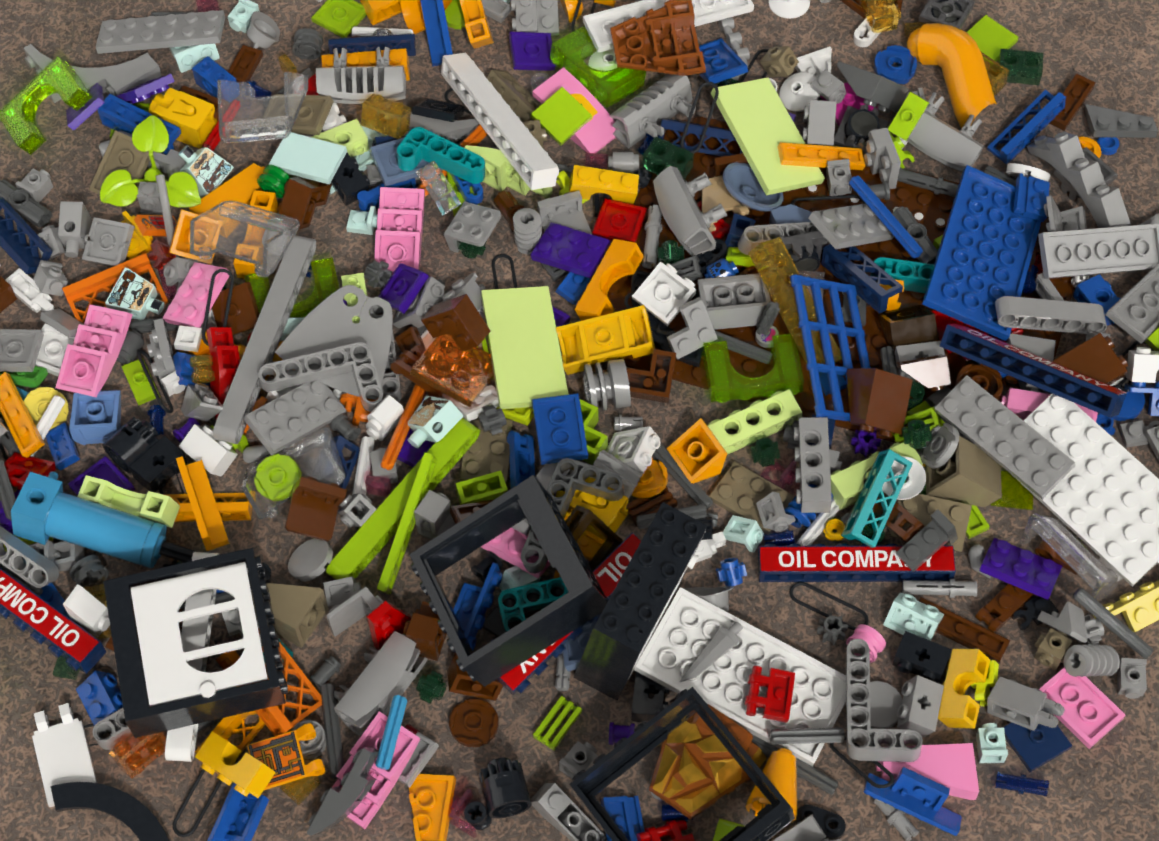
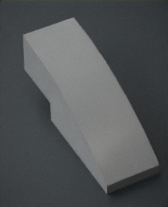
M48 540L46 545L40 543L29 545L52 561L58 567L59 572L69 571L76 562L85 557V547L66 541L54 544ZM22 557V561L26 565V560Z

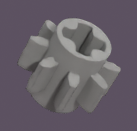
M1090 615L1084 616L1088 638L1086 644L1097 645L1102 640L1101 636H1104V627L1100 620L1097 618L1091 619Z

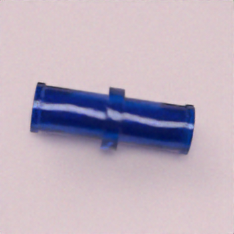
M997 772L995 788L1018 791V794L1021 795L1030 793L1047 797L1048 791L1045 788H1049V780L1027 778L1025 774L1016 776Z

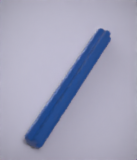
M852 177L849 185L908 254L912 258H918L923 252L919 244L861 177Z

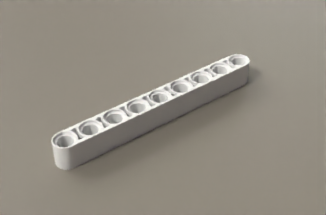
M194 552L192 561L217 556L219 553ZM217 589L202 590L186 599L185 611L215 605ZM213 614L183 621L181 640L184 652L209 647ZM208 657L190 660L187 663L196 670L206 672ZM199 724L167 731L165 745L166 761H193Z

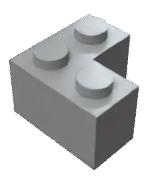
M810 100L809 106H805L803 122H807V128H803V140L807 141L806 144L834 145L835 101Z
M429 490L414 511L417 532L430 540L456 525L449 513L451 504L446 495Z

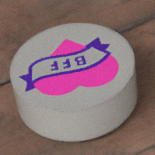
M774 326L771 327L767 335H759L756 331V342L761 347L771 348L777 344L779 332Z

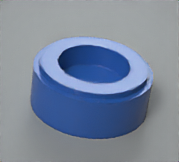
M1117 137L1098 138L1097 143L1101 148L1102 154L1112 155L1117 152L1119 147Z

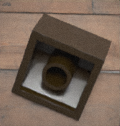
M922 305L878 313V319L886 342L894 350L896 346L938 341L935 314Z

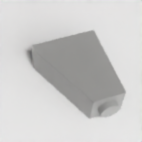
M1010 333L1006 343L1053 362L1056 340ZM1017 379L1021 390L1049 393Z

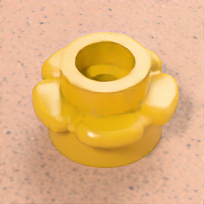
M831 519L827 522L823 533H825V537L829 541H841L844 539L841 535L845 525L839 519Z

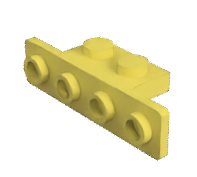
M1159 580L1154 583L1152 581L1144 583L1139 587L1140 590L1134 593H1125L1119 597V601L1107 603L1103 606L1114 616L1122 612L1129 629L1137 632L1159 620Z

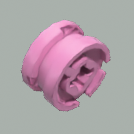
M864 624L858 625L854 630V634L846 641L847 645L853 639L866 641L869 645L870 663L874 662L877 659V653L882 652L886 647V642L882 635L872 627ZM854 653L855 656H862L859 653Z

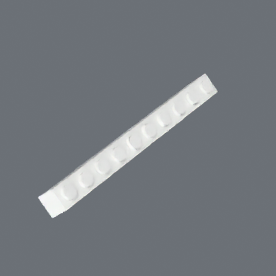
M467 53L444 55L442 58L441 75L531 190L555 186L556 178L559 175L557 164L553 162L538 140L533 137L529 129L525 127L520 118L504 101L501 94L496 91L492 83L488 81L483 72L476 66L475 62Z

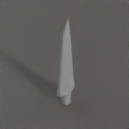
M735 622L729 629L721 626L679 682L696 678L732 647L740 642V638L736 635L743 629L742 625Z

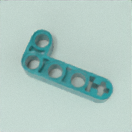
M415 127L411 129L397 148L398 167L403 171L414 170L423 159L472 184H479L485 179V160L483 157L424 128Z
M885 257L877 258L874 261L892 278L904 281V290L926 293L934 264ZM871 273V275H870V276L878 277V275H876L875 273Z
M559 577L502 591L498 598V607L504 632L510 630L508 627L510 622H523L525 620L524 613L541 610L567 594L568 590L562 578ZM555 587H559L564 593L556 597L550 591ZM537 593L540 599L536 602H531L527 599V595ZM507 598H512L516 601V604L513 607H505L503 601Z

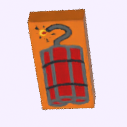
M136 215L134 221L143 236H166L163 215ZM172 216L173 225H174V230H175L176 225H177V221H176L175 217Z

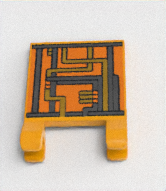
M311 723L305 724L294 731L247 745L249 755L276 772L264 790L305 777L320 776L325 773V766L321 759L313 760L307 765L304 762L299 741L312 740L316 737L315 729Z

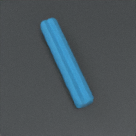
M395 695L393 697L376 760V766L379 769L388 770L390 768L407 705V699L404 696Z

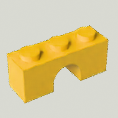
M574 165L570 176L569 192L579 190L582 199L590 200V197L595 193H605L612 197L611 200L633 205L638 193L639 175Z
M952 649L951 658L948 660L946 679L943 682L944 689L938 719L947 727L975 729L980 705L969 695H965V692L973 683L986 681L990 659L979 649Z
M212 731L195 755V758L202 762L200 767L211 775L218 772L217 778L228 786L232 782L235 783L234 789L245 797L250 793L259 798L276 772L248 753H245L242 759L235 764L237 757L242 751Z

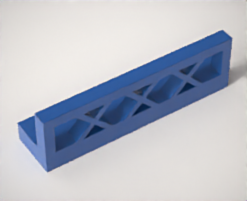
M420 0L432 67L442 65L444 55L453 54L443 0Z
M1044 90L987 147V150L1007 165L1065 108L1066 96L1060 92L1053 96L1047 90ZM1045 98L1050 101L1046 106L1040 109V103ZM1028 115H1035L1028 123H1026L1025 118ZM1014 129H1021L1013 138H1011V132ZM1007 143L1001 149V152L996 149L999 144Z
M109 94L104 100V104L97 109L103 125L129 134L133 133L139 123L152 115L112 94ZM159 118L169 134L168 147L162 152V154L167 155L171 149L174 150L173 143L181 134V130L179 127Z

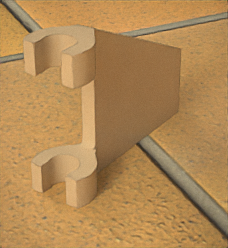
M722 175L710 178L709 181L712 185L702 189L703 213L708 212L721 203L725 212L733 210L734 213L742 216L749 214V209L737 202L728 192ZM711 223L710 231H716V227Z

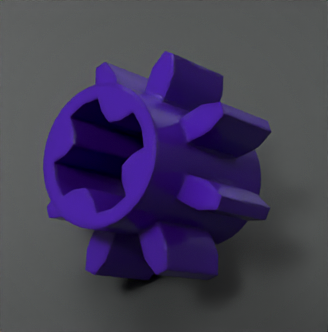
M855 431V437L851 440V445L856 446L855 454H863L864 458H866L868 454L877 452V447L881 444V439H876L877 431L873 433Z

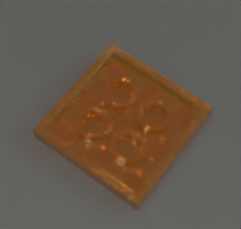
M450 333L436 337L413 365L410 375L471 407L494 377L491 354L478 347L461 351Z

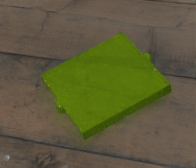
M1001 471L1002 497L991 503V506L1033 510V494L1009 472Z

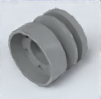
M624 359L608 361L607 372H603L600 363L597 362L595 364L596 373L594 374L591 364H584L583 388L587 403L598 407L597 401H600L603 411L607 410L608 399L612 400L615 409L631 406L629 380Z

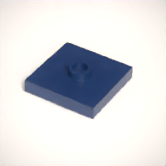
M1010 723L1004 727L1005 739L1029 773L1072 748V744L1058 725L1055 728H1049L1048 726L1038 724L1035 731L1015 723Z

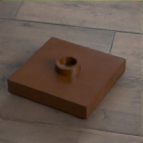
M250 282L233 287L226 326L232 329L233 336L254 329L260 315ZM229 288L220 292L212 306L217 327H223Z

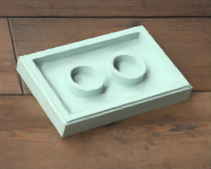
M287 131L269 165H274L287 174L330 185L347 153V148L343 145Z

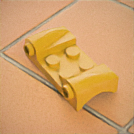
M644 305L556 327L562 351L563 367L567 375L584 371V364L593 365L597 362L601 363L628 355L638 358L653 354L655 349L649 316Z

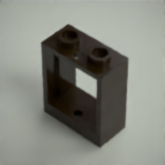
M577 505L566 519V523L576 542L589 524L606 539L589 562L592 571L623 542L617 534L589 509Z

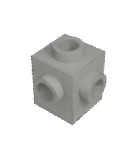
M357 493L351 496L348 494L340 504L341 508L338 510V513L342 516L340 520L346 526L357 528L361 527L376 511V508L366 495ZM353 507L357 509L356 515L350 511Z

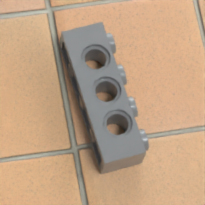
M828 417L799 418L798 427H794V441H798L799 447H795L794 453L795 462H799V468L795 469V481L800 483V489H796V503L801 504V513H830L832 497ZM807 443H814V444H816V445L811 446V445H808ZM813 463L817 466H809L808 464ZM815 484L818 487L813 488L808 485Z

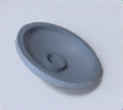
M731 163L723 172V181L726 189L743 206L766 212L776 209L782 204L784 199L783 192L766 195L749 164Z

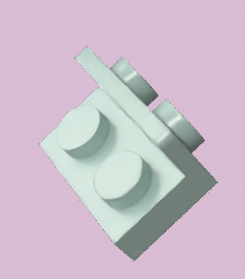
M215 44L169 48L181 73L191 70L207 56L213 61L220 58Z
M899 593L893 601L883 625L902 635L907 631L931 641L944 614L932 605H925L917 601L910 594Z

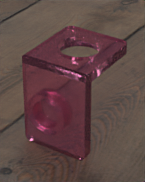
M793 460L787 468H784L775 461H771L760 476L784 489L795 480L797 462ZM777 469L781 471L780 480L774 481L769 478L768 474L771 470Z
M468 788L461 798L457 797L450 808L449 820L452 825L475 838L477 836L475 827L459 818L473 798L472 790Z

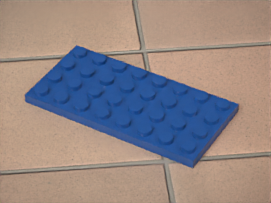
M966 165L959 182L922 305L1006 341L1010 337L1012 328L1003 327L998 324L995 301L1004 296L1021 297L1041 221L1022 216V213L1019 212L1013 213L1016 186Z

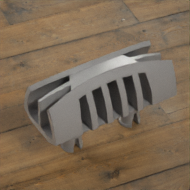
M380 47L376 48V66L346 67L347 49L342 48L339 58L338 50L335 48L333 49L334 66L316 68L317 93L321 96H331L334 101L333 103L372 104L406 99V74L404 66H389L390 49L385 47L382 57Z
M667 74L609 115L611 118L617 119L613 124V127L616 128L613 135L629 149L647 135L652 136L656 140H658L657 135L662 137L664 135V128L661 126L662 119H671L679 112L689 117L693 98L688 77Z
M933 92L928 100V107L907 141L931 158L963 172L966 165L971 167L974 165L983 150L984 145L972 138L982 121L978 119L973 126H970L974 115H970L963 128L957 130L935 116V113L945 99L941 96L933 104L937 93Z
M673 166L667 167L653 181L657 201L665 221L691 256L714 250L716 241L709 229L710 225L728 215L721 203L706 213L700 211L694 196L697 191L712 185L708 176L704 172L693 181L687 182L678 168Z
M396 631L393 632L380 650L369 647L373 654L364 653V659L369 664L350 688L339 685L343 692L334 691V697L339 701L334 708L335 712L345 725L357 735L362 736L379 711L384 715L388 714L393 697L395 695L402 696L428 660L426 657H419L420 650L415 648L416 643Z

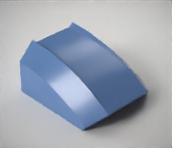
M101 390L96 398L74 393L69 427L73 441L82 445L104 443L121 428V390Z

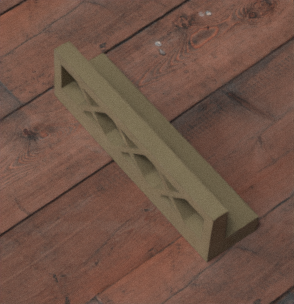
M491 70L487 76L488 81L501 94L504 101L520 118L521 122L535 121L531 117V113L541 104L508 71Z

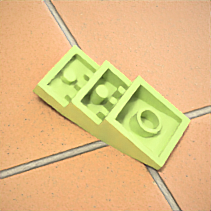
M470 145L464 147L484 158L485 179L482 182L499 191H503L508 186L523 195H526L531 190L500 150ZM553 187L531 191L549 198L553 194Z

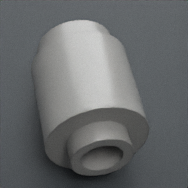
M613 152V156H608V167L613 169V171L633 174L634 171L639 169V154H634L633 152Z

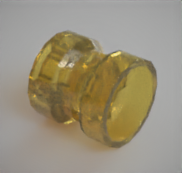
M197 355L189 359L190 366L193 368V373L191 374L193 383H208L215 380V372L212 370L213 356Z

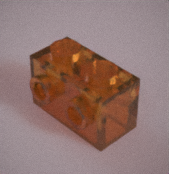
M162 732L138 738L131 734L126 739L118 741L113 746V750L109 752V755L120 769L133 779L165 752L166 737Z

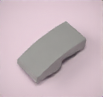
M810 815L771 841H821L826 835L813 815Z

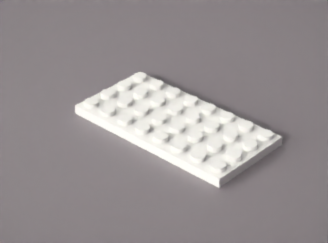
M1051 394L1024 422L1075 462V467L1043 500L1023 483L1021 484L1133 587L1159 562V479L1074 402Z
M681 587L634 668L638 673L677 694L684 689L689 690L693 687L706 704L711 705L748 732L771 744L769 736L772 729L833 728L846 702V675ZM735 622L742 625L743 629L736 635L740 638V642L732 647L696 678L679 682L721 626L729 629ZM753 666L762 667L761 675L769 676L771 668L795 673L790 717L787 723L762 718L764 708L760 707L756 708L755 716L746 715L747 706L744 703L745 696L749 693L748 676L752 673ZM761 686L758 696L765 697L767 687ZM825 743L771 745L790 750L796 758L813 767Z

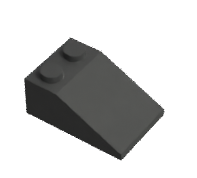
M838 61V68L855 94L864 98L863 103L872 107H876L877 104L879 105L878 110L888 114L891 110L899 111L909 88L883 76Z

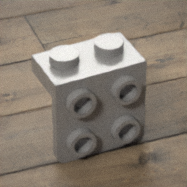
M579 190L537 202L538 213L541 217V225L544 232L552 222L592 234L582 210V196Z
M1051 195L1046 196L1047 204H1044L1046 216L1049 217V222L1046 223L1048 232L1087 229L1083 206L1060 212Z
M464 201L443 234L449 249L458 253L464 243L479 247L483 246L501 219V212Z
M367 587L353 592L348 600L341 605H335L326 617L332 634L336 637L364 616H368L383 603V600L378 595L374 597Z

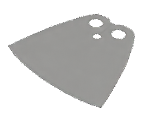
M346 285L332 293L314 308L281 343L275 353L283 360L352 343L363 342L371 350L381 385L391 344L393 323L391 305L382 298L366 296L364 291L356 286ZM348 293L355 294L358 298L357 304L351 307L345 305L343 302L344 296ZM374 305H379L383 308L384 313L382 317L375 319L370 316L369 309ZM354 316H358L360 318V322L353 323L352 318ZM357 353L354 355L357 359H363L366 357V355L363 353ZM335 358L332 360V363L338 365L343 363V360ZM311 364L309 366L312 370H317L321 367L319 364ZM353 372L317 380L329 387L359 397ZM363 374L360 376V378H362L363 380H370L372 376L369 374ZM369 395L366 397L368 399L377 400V397L375 395Z

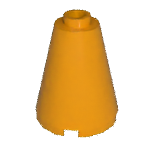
M779 748L771 753L762 772L792 807L795 817L792 822H794L797 817L796 757L792 755L790 750ZM755 785L746 802V810L748 812L750 808L754 810V816L756 817L761 809L768 804L771 805V803Z

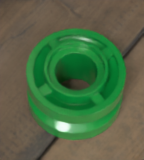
M267 165L263 170L264 174L258 177L257 183L265 192H273L276 194V198H283L285 184L291 177L282 169L274 165Z

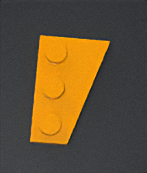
M419 774L411 787H409V799L412 805L416 841L447 840L456 785L455 776Z

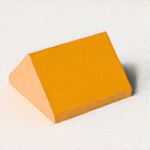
M181 210L169 253L212 265L224 222Z
M702 418L666 448L687 479L693 484L719 475L727 456L726 450Z

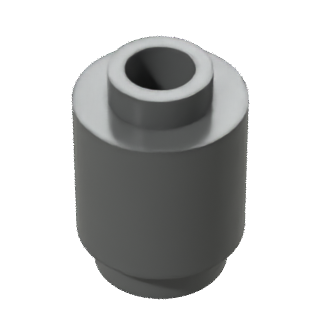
M134 330L127 331L117 361L121 364L126 365L133 362L137 356V351L143 347L144 340L139 332Z

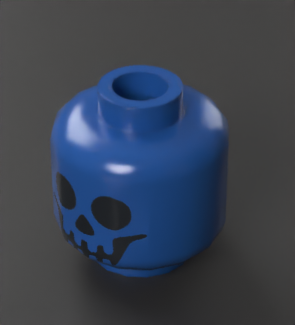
M721 258L706 267L707 273L704 276L706 279L736 276L739 271L733 261L729 263L726 259Z

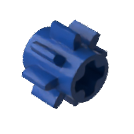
M738 558L722 560L720 562L721 568H716L718 580L725 582V586H736L743 583L742 576H747L745 564L743 562L739 563Z

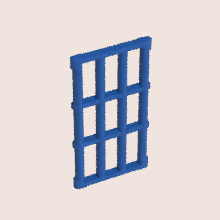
M791 275V287H793L799 316L798 324L803 337L807 359L806 366L810 374L816 417L850 421V413L844 412L837 375H843L846 377L847 382V369H853L847 336L855 337L861 368H871L864 338L865 331L862 328L856 298V286L801 275ZM802 285L811 287L817 322H812L808 319ZM820 288L829 290L835 325L827 324ZM838 291L845 292L847 295L853 328L845 327ZM811 330L819 331L825 364L817 363ZM829 333L837 334L843 367L835 366ZM819 372L827 373L834 411L826 410Z

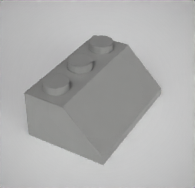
M766 273L698 279L699 297L703 300L714 330L757 326L767 304L771 301Z

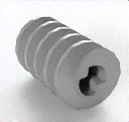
M523 208L515 212L513 216L514 237L518 251L528 255L532 253L542 237L541 217L537 211L531 208Z
M1073 645L1064 656L1066 672L1074 677L1112 676L1117 672L1120 665L1118 653L1109 645Z

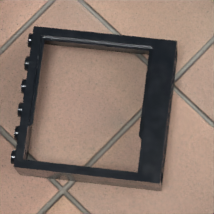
M534 475L409 554L413 561L411 568L416 576L422 580L419 583L420 587L431 599L428 602L429 606L440 618L437 621L438 625L449 637L446 640L447 644L454 653H457V665L462 672L467 671L472 681L475 682L477 680L484 687L601 614L608 602L605 593L553 497ZM527 518L551 566L557 569L569 593L473 653L436 575Z
M693 687L678 693L673 703L668 707L664 705L655 712L654 718L649 722L644 721L634 729L635 733L627 739L624 737L617 741L611 752L607 755L604 753L598 756L593 761L594 765L587 771L581 770L572 778L573 782L570 783L577 796L612 841H629L595 796L664 742L671 732L697 713L771 803V805L768 804L757 813L758 816L748 824L735 827L719 841H768L792 822L795 817L792 807Z

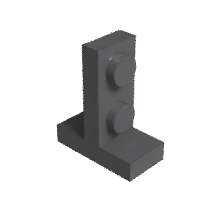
M938 509L931 515L932 521L896 552V555L912 572L916 571L947 542L952 545L958 539L955 526Z

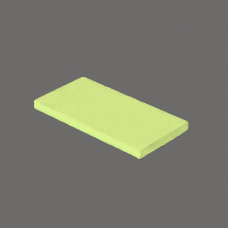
M769 78L718 87L719 95L716 104L766 195L823 183L825 178L819 167L781 165L778 152L780 142L805 144ZM715 88L711 91L713 99L716 93Z
M549 287L481 290L485 323L491 330L487 336L499 408L533 407L532 399L569 395Z

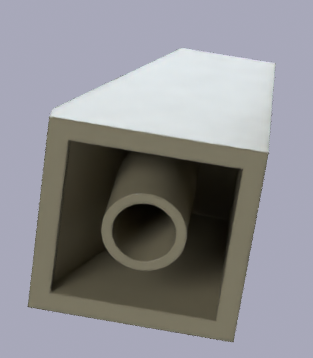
M959 436V442L954 454L944 465L935 469L926 465V495L986 507L1002 497L1001 465L978 446Z
M266 583L271 598L270 606L275 619V632L280 637L302 648L329 610L323 589Z

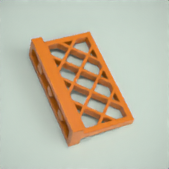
M146 253L63 287L62 290L75 318L84 324L89 305L97 304L107 308L105 302L97 300L96 297L102 291L111 293L113 290L111 287L114 288L125 267L139 276L149 272L151 276L150 283L155 284L156 291L162 298L160 301L165 304L169 303ZM80 300L89 302L86 311L76 309L74 303Z
M280 642L278 649L280 656L284 660V678L287 682L288 674L296 675L299 679L298 687L287 685L289 691L298 692L297 704L286 702L278 706L255 710L274 736L286 733L322 705L320 693ZM237 650L225 652L216 660L223 670L232 666L240 658L236 652ZM303 693L310 694L316 701V704L313 706L302 705ZM285 707L296 709V719L292 722L284 715Z

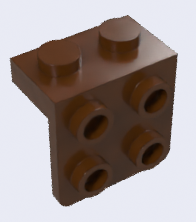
M300 477L293 487L285 529L311 538L325 540L326 542L330 541L333 535L338 507L345 499L347 490L340 488L339 485L334 483L325 484L318 482L313 477Z

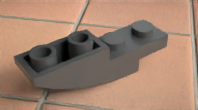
M371 746L358 750L353 758V763H355L353 768L345 774L341 781L342 788L340 786L333 787L324 792L320 800L322 803L318 812L311 816L308 822L310 826L307 831L308 835L320 834L332 828L346 818L362 802L376 781L368 773L378 756L379 751Z

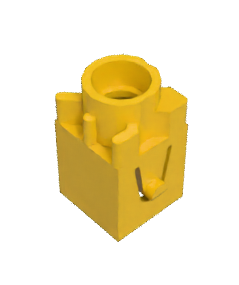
M170 87L165 92V95L158 93L155 96L148 112L179 127L181 134L176 140L198 149L202 148L203 142L217 122V119L214 118V104Z
M588 477L585 482L592 483L596 479ZM576 490L566 517H569L575 507L579 505L592 511L615 533L628 515V510L626 509L628 497L623 496L618 501H610ZM558 491L555 497H562L565 491ZM589 524L586 529L605 541L606 539Z

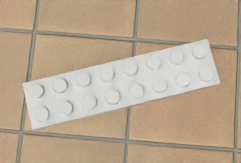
M642 0L583 16V23L597 52L614 49L610 31L611 27L633 17L638 19L646 15V11L650 9L655 11L662 8L664 3L669 0ZM692 0L695 27L754 10V4L751 0Z

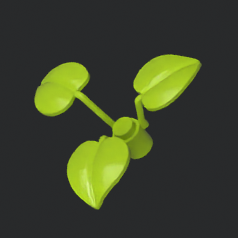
M150 115L136 126L132 133V142L136 149L141 152L149 151L152 168L145 172L144 179L132 180L131 174L127 170H116L110 173L101 186L100 200L102 203L117 207L131 205L138 195V188L134 183H157L156 176L163 175L157 169L153 151L162 153L166 150L169 144V134L163 122L156 116ZM176 172L170 176L169 182L165 180L170 206L190 208L201 204L197 183L190 174Z

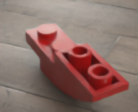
M210 327L206 330L213 374L209 377L211 391L223 406L240 364L238 346H234L232 329L230 327Z

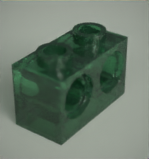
M1000 49L996 81L1029 85L1040 84L1043 73V53Z
M658 137L653 139L643 154V166L657 175L667 167L673 166L678 168L685 179L693 168V153Z

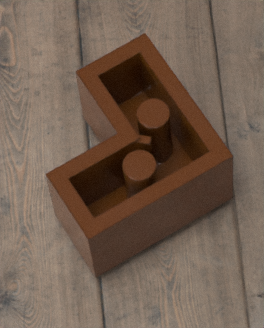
M302 177L289 178L284 187L285 194L283 200L278 206L277 220L286 224L291 221L292 226L297 229L309 227L315 207L326 204L332 184L329 185Z
M467 294L433 305L421 319L433 338L450 333L461 351L478 347L491 331Z
M654 349L650 371L627 368L630 396L669 403L676 353Z
M422 601L420 609H416L415 613H413L411 621H406L403 634L416 643L415 648L420 650V657L438 661L447 633H444L438 625L437 621L440 619L438 614H435L430 608L429 603Z

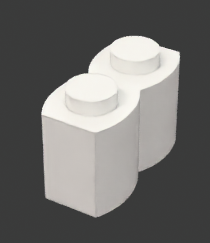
M387 395L368 415V422L366 423L367 434L373 437L374 440L382 441L397 426L401 414L404 412L403 406L393 397Z

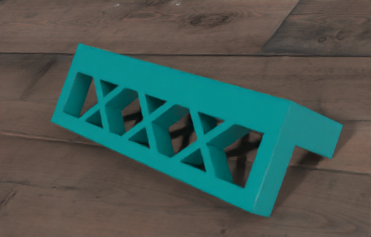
M890 449L879 452L843 530L842 537L847 540L857 539L871 548L876 547L913 463ZM894 460L904 465L901 474L894 476L891 467ZM890 481L893 492L891 496L885 497L882 486L884 482ZM881 502L884 512L881 517L875 518L872 508L875 503ZM869 523L872 524L874 531L871 539L861 534L864 526Z

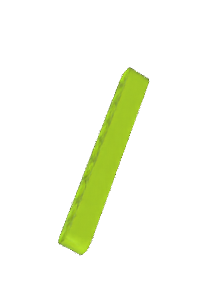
M463 417L439 442L434 443L427 451V453L432 454L437 459V463L426 494L429 490L433 491L480 435V429ZM422 458L333 558L326 569L328 575L335 580L347 577L356 579L395 535Z

